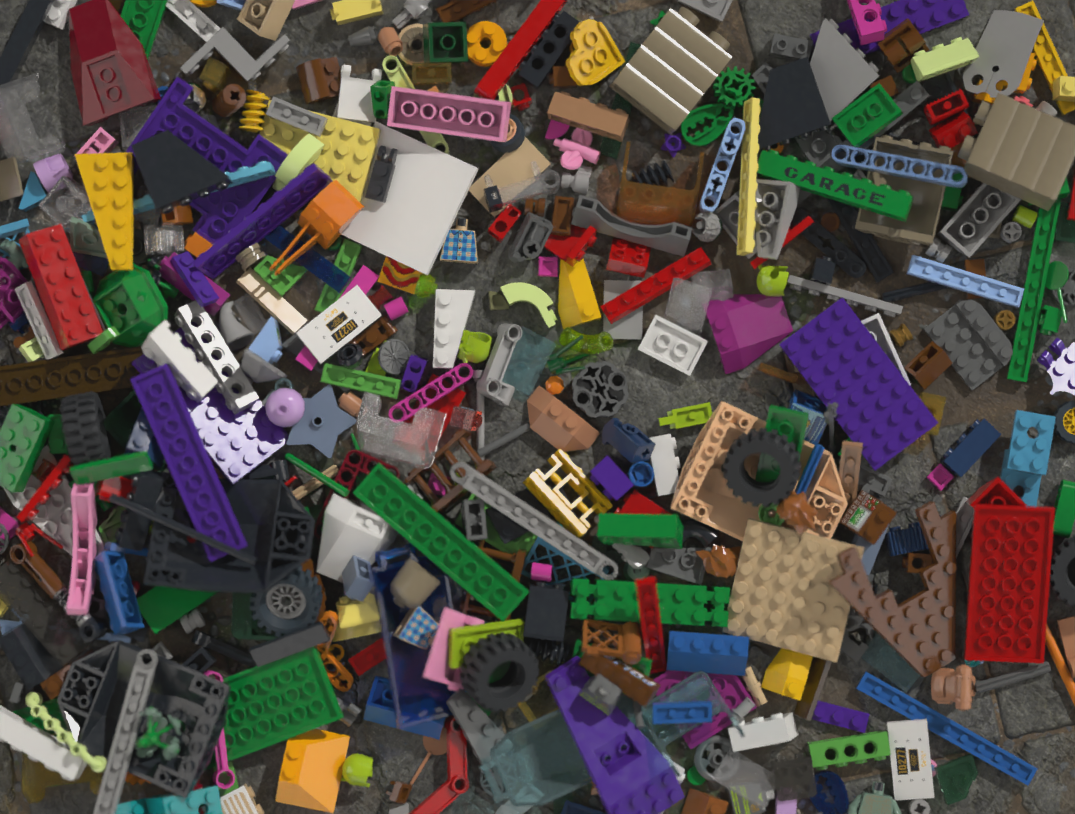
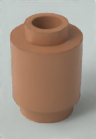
M385 27L379 31L377 39L385 53L391 56L400 54L403 50V43L395 29Z
M351 391L349 393L344 392L338 400L340 402L339 407L357 419L368 408L365 402Z

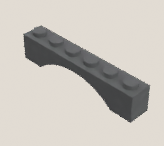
M579 195L571 223L586 229L591 225L596 229V232L683 257L692 232V227L675 222L663 225H642L627 221L610 212L599 200Z

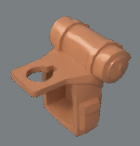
M960 665L956 667V671L951 668H940L933 672L931 679L932 700L939 704H953L955 702V708L961 711L971 709V696H975L976 677L972 675V668Z

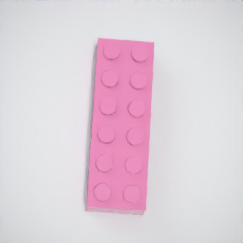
M392 86L387 126L506 142L511 102Z

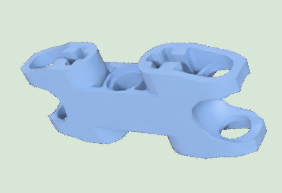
M733 118L725 130L699 203L700 212L709 211L713 213L719 204L745 132L744 120ZM735 126L739 128L740 133L734 134L730 128ZM728 144L731 145L730 151H727ZM717 163H726L727 170H718ZM714 182L718 183L716 189L713 188ZM704 200H712L714 206L707 207L704 203Z

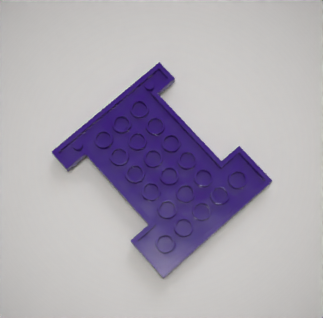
M176 77L131 143L133 145L168 130L221 171L230 173L236 172L241 167L250 168L256 166L258 162L262 161L270 162L274 166L275 173H277L279 167L288 156L286 152L260 134L257 135L251 146L246 149L184 105V102L194 87L180 77ZM131 145L126 152L134 153ZM134 154V175H135L136 172L138 171V169H140V167H139V165H138L137 159H136L135 154ZM275 175L229 187L222 191L212 192L206 198L192 200V203L189 205L203 214L192 230L211 244H214L227 235L230 229L238 226L246 216L253 213L277 177Z

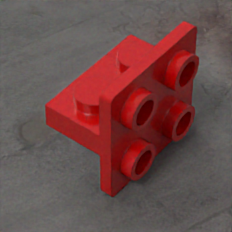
M614 238L606 270L644 278L651 247Z

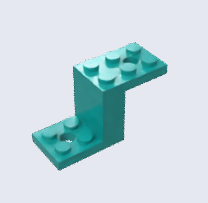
M218 785L193 790L188 798L178 794H158L118 804L116 814H199L198 806L204 804L206 808L204 814H223Z

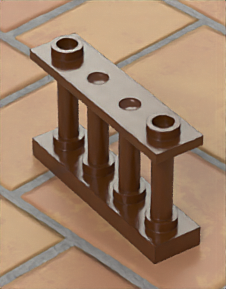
M464 429L452 435L453 439L418 469L414 468L405 479L406 483L410 485L416 483L430 500L432 508L440 515L469 492L460 484L452 485L436 465L443 458H446L452 466L459 462L451 453L457 446L461 445L476 464L475 470L482 475L487 476L497 468L493 461L480 458L466 440L471 434ZM458 467L455 469L460 477L466 475L464 468ZM429 470L432 471L447 490L446 495L442 498H437L422 479V476Z
M481 539L479 544H475L489 557L511 562L514 565V569L509 574L520 582L527 550L519 548L517 553L509 554L485 548L484 539ZM467 592L466 600H462L459 611L463 612L462 614L468 615L469 611L502 621L488 608L470 604L472 595ZM512 612L504 621L511 620Z

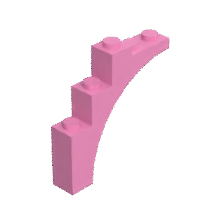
M74 483L71 492L73 518L72 572L66 610L67 614L87 615L91 595L94 594L96 585L94 559L97 553L95 530L98 517L94 483L81 485Z

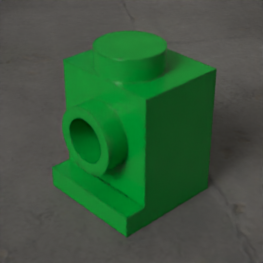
M1047 305L1041 306V310L1044 313L1040 314L1038 320L1040 334L1051 336V334L1058 333L1062 319L1061 309Z

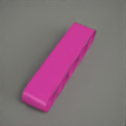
M467 363L459 364L394 405L389 410L390 420L394 423H402L468 382L473 376L472 367ZM462 367H467L470 370V374L466 378L459 376V370ZM445 378L453 380L451 388L443 387L442 382ZM429 388H434L437 392L436 397L433 399L426 397V391ZM418 399L420 406L417 409H411L409 406L410 400ZM396 409L403 411V417L400 420L393 418V411Z

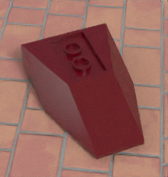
M90 0L70 8L71 74L83 125L93 126L109 120L108 117L134 107L146 106L160 101L161 97L143 45L109 0Z

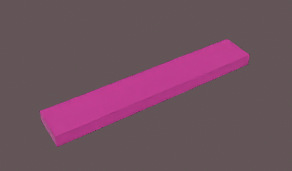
M363 265L341 297L356 285L366 295L379 276ZM306 346L303 347L295 358L297 362L310 371L318 362Z

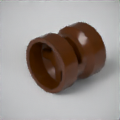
M526 196L524 216L530 212L544 218L545 198L533 199ZM533 202H535V210H534V211H533Z

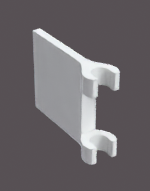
M342 65L337 118L375 123L376 118L373 114L370 86L381 80L382 70H372V80L350 77L351 65Z

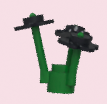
M158 256L156 259L154 257L148 259L146 264L147 270L149 271L152 267L156 269L151 273V276L156 285L161 286L160 293L166 299L168 296L174 299L179 290L166 280L164 282L160 281L161 273L159 270L161 268L156 262L161 256Z

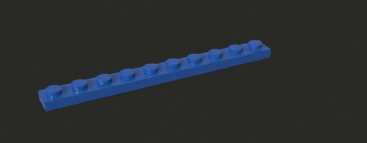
M866 671L856 686V689L911 720L927 719L930 731L1026 785L1030 784L1037 771L1036 767Z

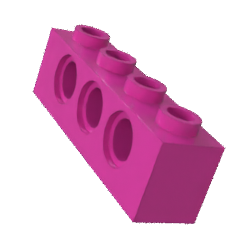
M847 0L861 45L884 40L887 26L885 20H881L880 17L882 15L880 4H876L875 0Z

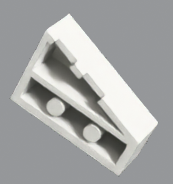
M793 712L786 714L777 713L770 715L771 717L769 718L757 717L745 723V720L734 722V726L728 728L733 752L792 740L798 735Z

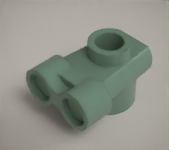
M6 239L1 243L0 247L10 255L7 260L18 270L21 267L26 268L28 266L22 248H19L14 240Z

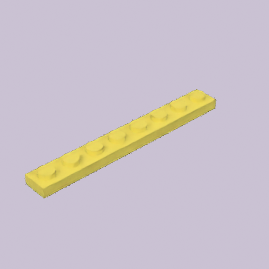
M754 97L744 101L743 109L745 132L742 137L737 255L741 256L753 253L755 247L753 236L756 227L754 214L757 207L755 192L758 187L756 173L758 171L757 154L759 152L758 134L760 132L759 115L761 113L760 98Z

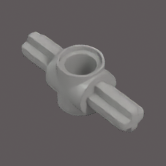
M407 0L403 6L404 10L392 21L395 27L401 29L412 18L416 20L421 18L429 10L428 3L432 0Z

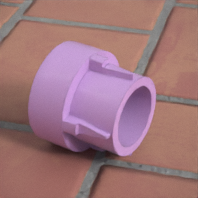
M59 153L51 157L47 156L33 163L35 171L48 193L64 186L65 182L73 179L67 162Z

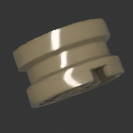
M255 243L238 254L235 259L238 263L242 264L241 268L243 271H247L249 268L259 264L266 257V254L261 252L259 244Z

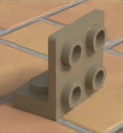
M15 157L0 161V202L23 195Z

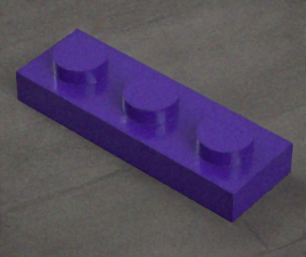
M188 251L171 258L170 262L201 308L218 301V295L204 274L193 264L194 259Z
M818 700L812 720L865 733L870 714Z

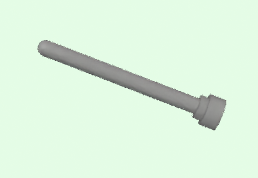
M473 370L475 382L482 378L484 370ZM477 391V450L484 447V396Z

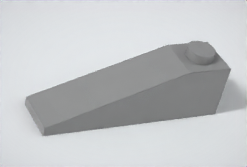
M246 349L241 369L251 384L253 381L264 383L287 377L278 368L254 352Z

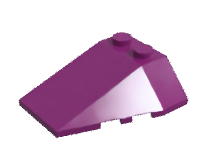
M719 294L701 300L706 319L709 321L720 353L719 357L725 375L745 368L793 332L782 296Z

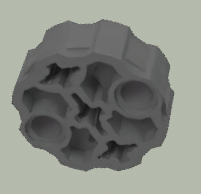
M610 362L588 363L585 365V370H581L574 377L572 383L573 401L589 417H611L618 412L628 399V380L625 374ZM589 367L592 370L599 369L595 372V377L593 378L591 375L584 376L588 372L587 368ZM601 370L604 371L602 375L604 383H602L599 378ZM614 376L622 377L623 384L621 386L613 385L612 378ZM583 379L591 381L594 388L591 389L589 383L583 382ZM595 380L597 381L598 385H600V387H605V390L603 391L605 399L600 393H595V390L597 389ZM607 391L610 392V394H611L612 397H616V398H618V399H617V400L610 399L609 396H608V394H607ZM584 393L588 396L586 404H580L577 401L579 394ZM597 396L599 397L602 403L599 410L597 409V406L599 404L596 399ZM606 402L609 404L616 403L612 408L613 412L610 413L608 410L601 411L605 408Z

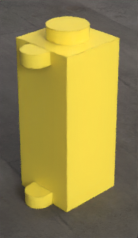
M342 0L332 3L333 9H330L332 20H336L338 25L383 14L380 0Z

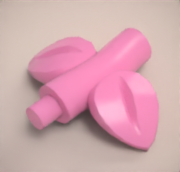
M575 128L571 135V140L566 138L563 140L555 139L553 145L559 147V151L564 152L560 158L562 167L569 170L578 169L583 159L593 164L598 162L601 152L590 147L593 141L592 132Z

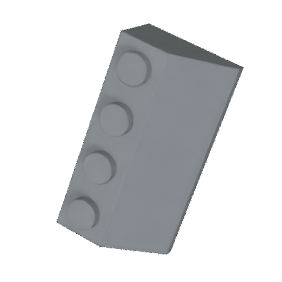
M982 182L937 235L952 248L970 258L1021 199Z

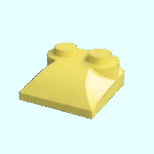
M370 592L363 602L357 599H350L348 596H343L336 602L341 628L380 620L375 595L370 594Z

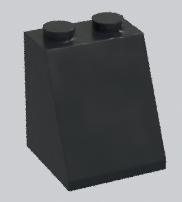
M536 580L535 583H530L524 637L563 641L569 587L562 583L546 585L545 581Z

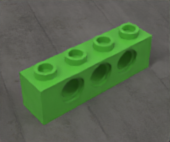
M885 730L807 742L810 763L813 768L816 767V770L828 769V765L833 764L836 767L847 766V762L855 761V764L866 763L869 758H874L875 761L884 760L886 756L891 755L888 735ZM868 742H871L873 744V750L869 753H866L864 751V745ZM849 745L853 746L854 753L846 756L844 749ZM827 749H834L835 755L833 758L827 759L825 757Z

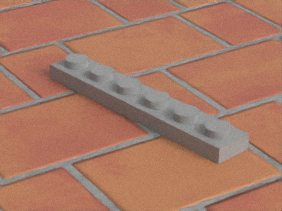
M792 275L788 276L786 283L790 285V289L801 291V288L809 290L808 294L814 296L824 294L828 296L827 299L832 301H838L843 297L850 306L857 307L859 304L865 306V310L876 312V310L884 311V315L889 317L900 315L903 306Z

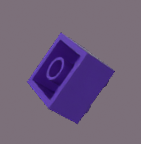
M608 455L589 471L592 474L589 478L596 486L601 484L605 489L602 492L609 500L614 499L617 501L634 485Z

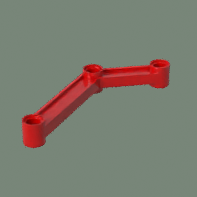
M453 715L445 720L448 779L409 814H439L469 788L466 738L460 724L454 730L453 723L455 718ZM460 779L461 785L456 789L455 782Z

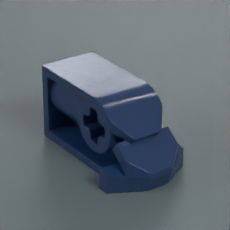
M612 418L605 424L602 430V443L604 445L611 444L631 463L648 461L656 444L634 425L629 423L622 424L618 418Z

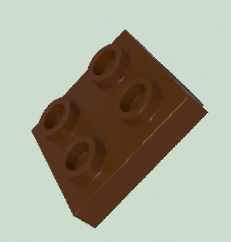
M908 18L884 35V40L876 42L897 73L911 64L910 60L914 57V53L925 50V52L929 51L923 37Z

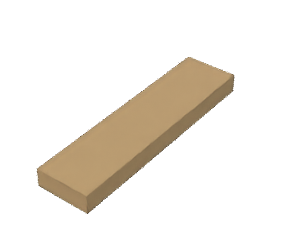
M249 268L237 280L236 283L292 335L306 324L307 320L253 269Z

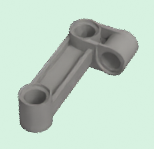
M504 323L498 327L497 339L482 378L476 384L478 393L503 406H509L515 390L514 386L502 382L515 345L522 337V329L517 324Z

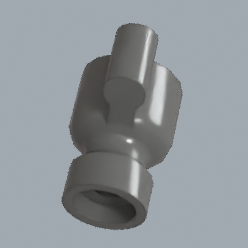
M337 697L344 716L339 720L350 727L360 714L361 709L353 703L345 705L343 700Z

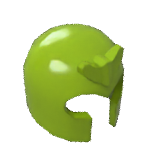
M758 266L760 269L757 276L759 291L768 297L784 296V288L789 272L785 271L788 269V266Z
M464 330L457 358L462 359L464 363L483 362L489 356L492 337L486 333Z
M358 753L348 756L342 767L343 777L341 781H346L355 786L370 787L367 779L373 775V757Z

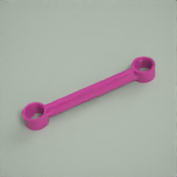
M211 670L203 673L207 676L214 675L218 681L223 683V678L219 673ZM223 727L214 750L217 770L213 774V782L222 789H228L234 784L235 775L228 767ZM222 772H226L230 776L229 782L225 785L218 782V776Z

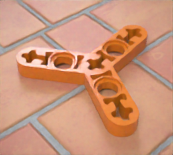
M326 611L320 621L323 622L330 635V640L316 646L318 651L322 653L320 655L321 659L325 660L323 664L330 682L339 691L346 692L352 687L354 678L329 651L339 623V617L333 611ZM328 618L332 619L329 628H326ZM333 664L336 670L329 671L326 665ZM341 680H347L348 682L341 683Z

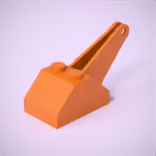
M337 180L332 181L301 213L297 223L303 229L282 255L270 266L269 270L273 271L306 233L312 238L275 271L274 274L276 276L316 243H319L325 250L328 249L364 206Z

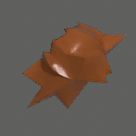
M794 490L793 492L791 491L790 496L785 500L782 499L781 503L777 506L776 512L779 514L780 519H785L786 524L794 526L799 535L806 532L809 527L816 532L813 518L819 512L807 503V497L804 492L797 494Z
M714 544L711 551H695L703 560L707 573L715 575L717 578L721 576L726 579L730 575L732 577L736 574L741 546L724 548L723 545L717 546Z

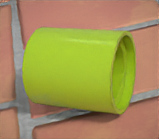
M1019 205L1012 221L1030 229L1038 213Z

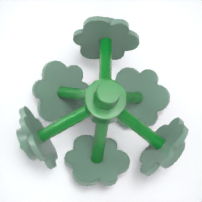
M149 707L145 708V712H139V714L148 715L146 717L148 731L143 736H139L137 743L134 745L137 755L139 757H151L153 752L156 751L157 746H160L164 749V757L167 760H171L179 751V740L177 737L169 735L166 737L165 742L162 743L159 742V736L172 728L180 735V721L168 714L167 716L171 724L166 727L168 724L167 719L162 718V713H158L156 708Z

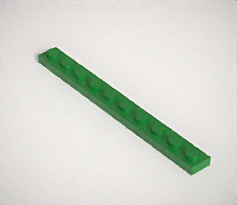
M1061 199L1055 200L1049 211L1040 207L1038 209L1023 288L1024 292L1012 346L1013 354L1010 358L1006 378L1009 380L1026 383L1028 379Z

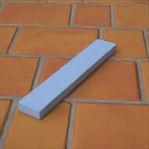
M916 255L911 256L906 273L1019 308L1024 292L1023 288Z

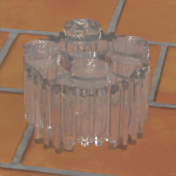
M172 222L162 223V227L145 225V253L147 255H155V252H157V254L172 255L173 252L178 254V251L183 252L184 233L182 225H174Z

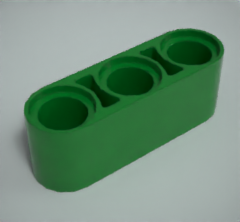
M1062 479L1054 505L1053 535L1069 539L1075 520V482Z

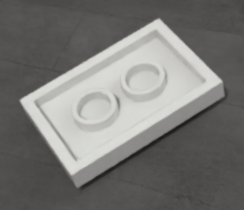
M655 314L638 350L690 376L708 340Z

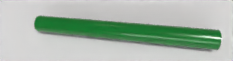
M290 453L285 455V460L344 497L349 494L348 489Z

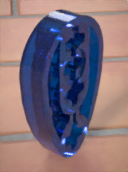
M822 770L815 773L808 781L807 793L819 813L836 814L835 807L840 814H848L849 799L843 780L832 771ZM819 776L827 777L825 784L831 786L829 793L832 796L835 795L833 803L825 801L827 795L825 792L821 793L823 786L820 783L817 784Z

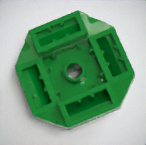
M133 263V270L113 271L99 281L92 304L103 332L113 326L119 332L120 336L112 343L129 348L143 346L148 336L164 320L167 321L168 305L148 270Z

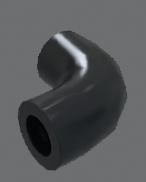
M696 519L681 521L683 525L682 544L687 539L694 538L707 547L719 535L713 527Z

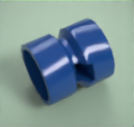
M636 462L629 468L628 479L634 486L644 487L652 482L654 470L647 462Z

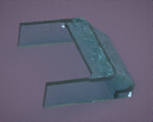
M702 671L694 673L655 697L646 707H641L646 727L677 777L681 775L666 752V746L703 722L653 724L652 703L711 701L712 717L719 712H726L741 737L745 736L709 676Z

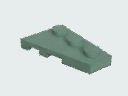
M72 216L70 220V247L72 252L107 258L98 227Z

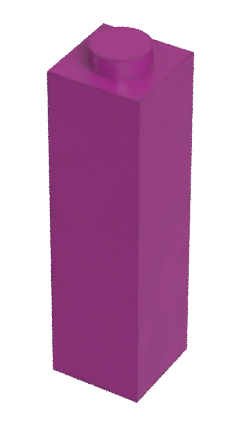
M173 252L169 258L165 256L159 264L161 266L159 270L161 277L195 301L190 290L170 262L171 258L178 254ZM205 276L219 299L217 302L203 308L212 316H215L225 304L230 294Z

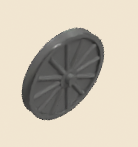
M399 339L387 340L382 344L378 353V361L381 368L389 374L402 373L406 369L410 358L407 345Z

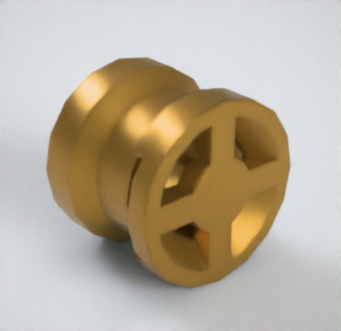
M1008 310L998 312L993 319L1002 331L1012 328L1015 324V316Z
M904 323L900 324L898 329L889 331L899 348L904 345V342L913 340L910 331Z

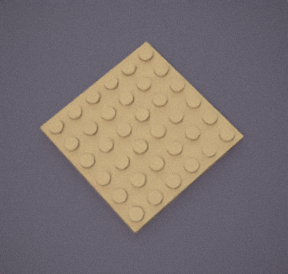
M749 518L727 609L729 611L728 627H723L722 632L736 636H748L749 639L837 663L851 606L837 593L828 581L843 573L836 554L850 546H855L862 561L864 547L806 532L799 535L797 530Z

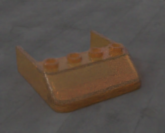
M627 141L617 204L618 217L637 223L663 225L675 222L691 227L696 213L705 152L699 153L695 188L692 190L628 181L626 179V171L631 142Z

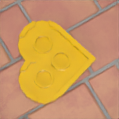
M591 19L581 21L575 26L574 31L570 33V39L575 50L566 60V66L571 78L577 85H593L625 63L623 56L602 22Z

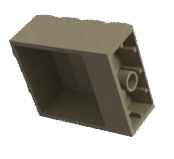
M681 7L678 12L672 8L667 11L609 86L670 135L676 131L732 58L726 52L730 47V43L717 32L712 31L708 37L696 28L700 20L685 7Z
M999 93L993 104L982 101L973 120V123L982 126V129L977 139L969 135L966 136L957 156L967 161L963 168L966 175L1049 211L1059 194L1075 157V125L1066 123L1052 115L1043 113Z

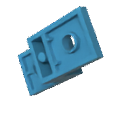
M1015 410L1009 449L1004 451L1000 479L1012 491L1016 486H1021L1024 492L1019 498L1028 506H1037L1041 476L1047 473L1056 417ZM1030 427H1034L1037 430V436L1033 439L1027 435Z

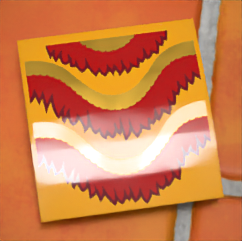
M386 256L378 282L415 294L422 273Z

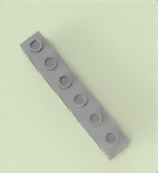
M196 300L179 308L174 315L175 322L185 332L187 342L193 345L197 358L202 360L206 368L218 380L215 386L217 391L223 394L226 399L227 407L234 414H237L254 405L259 399L258 395L205 309L201 308ZM191 322H196L198 327L192 326ZM201 338H205L209 344L203 343ZM211 355H216L219 360H214ZM221 371L227 372L229 377L223 376ZM231 388H236L239 394L234 393Z

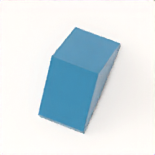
M32 171L30 172L19 209L26 212L50 200L38 175Z

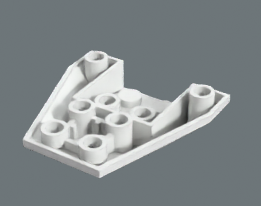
M333 493L324 511L316 572L343 583L342 572L353 555L369 561L372 565L394 542L398 531L379 515L358 507L350 500Z

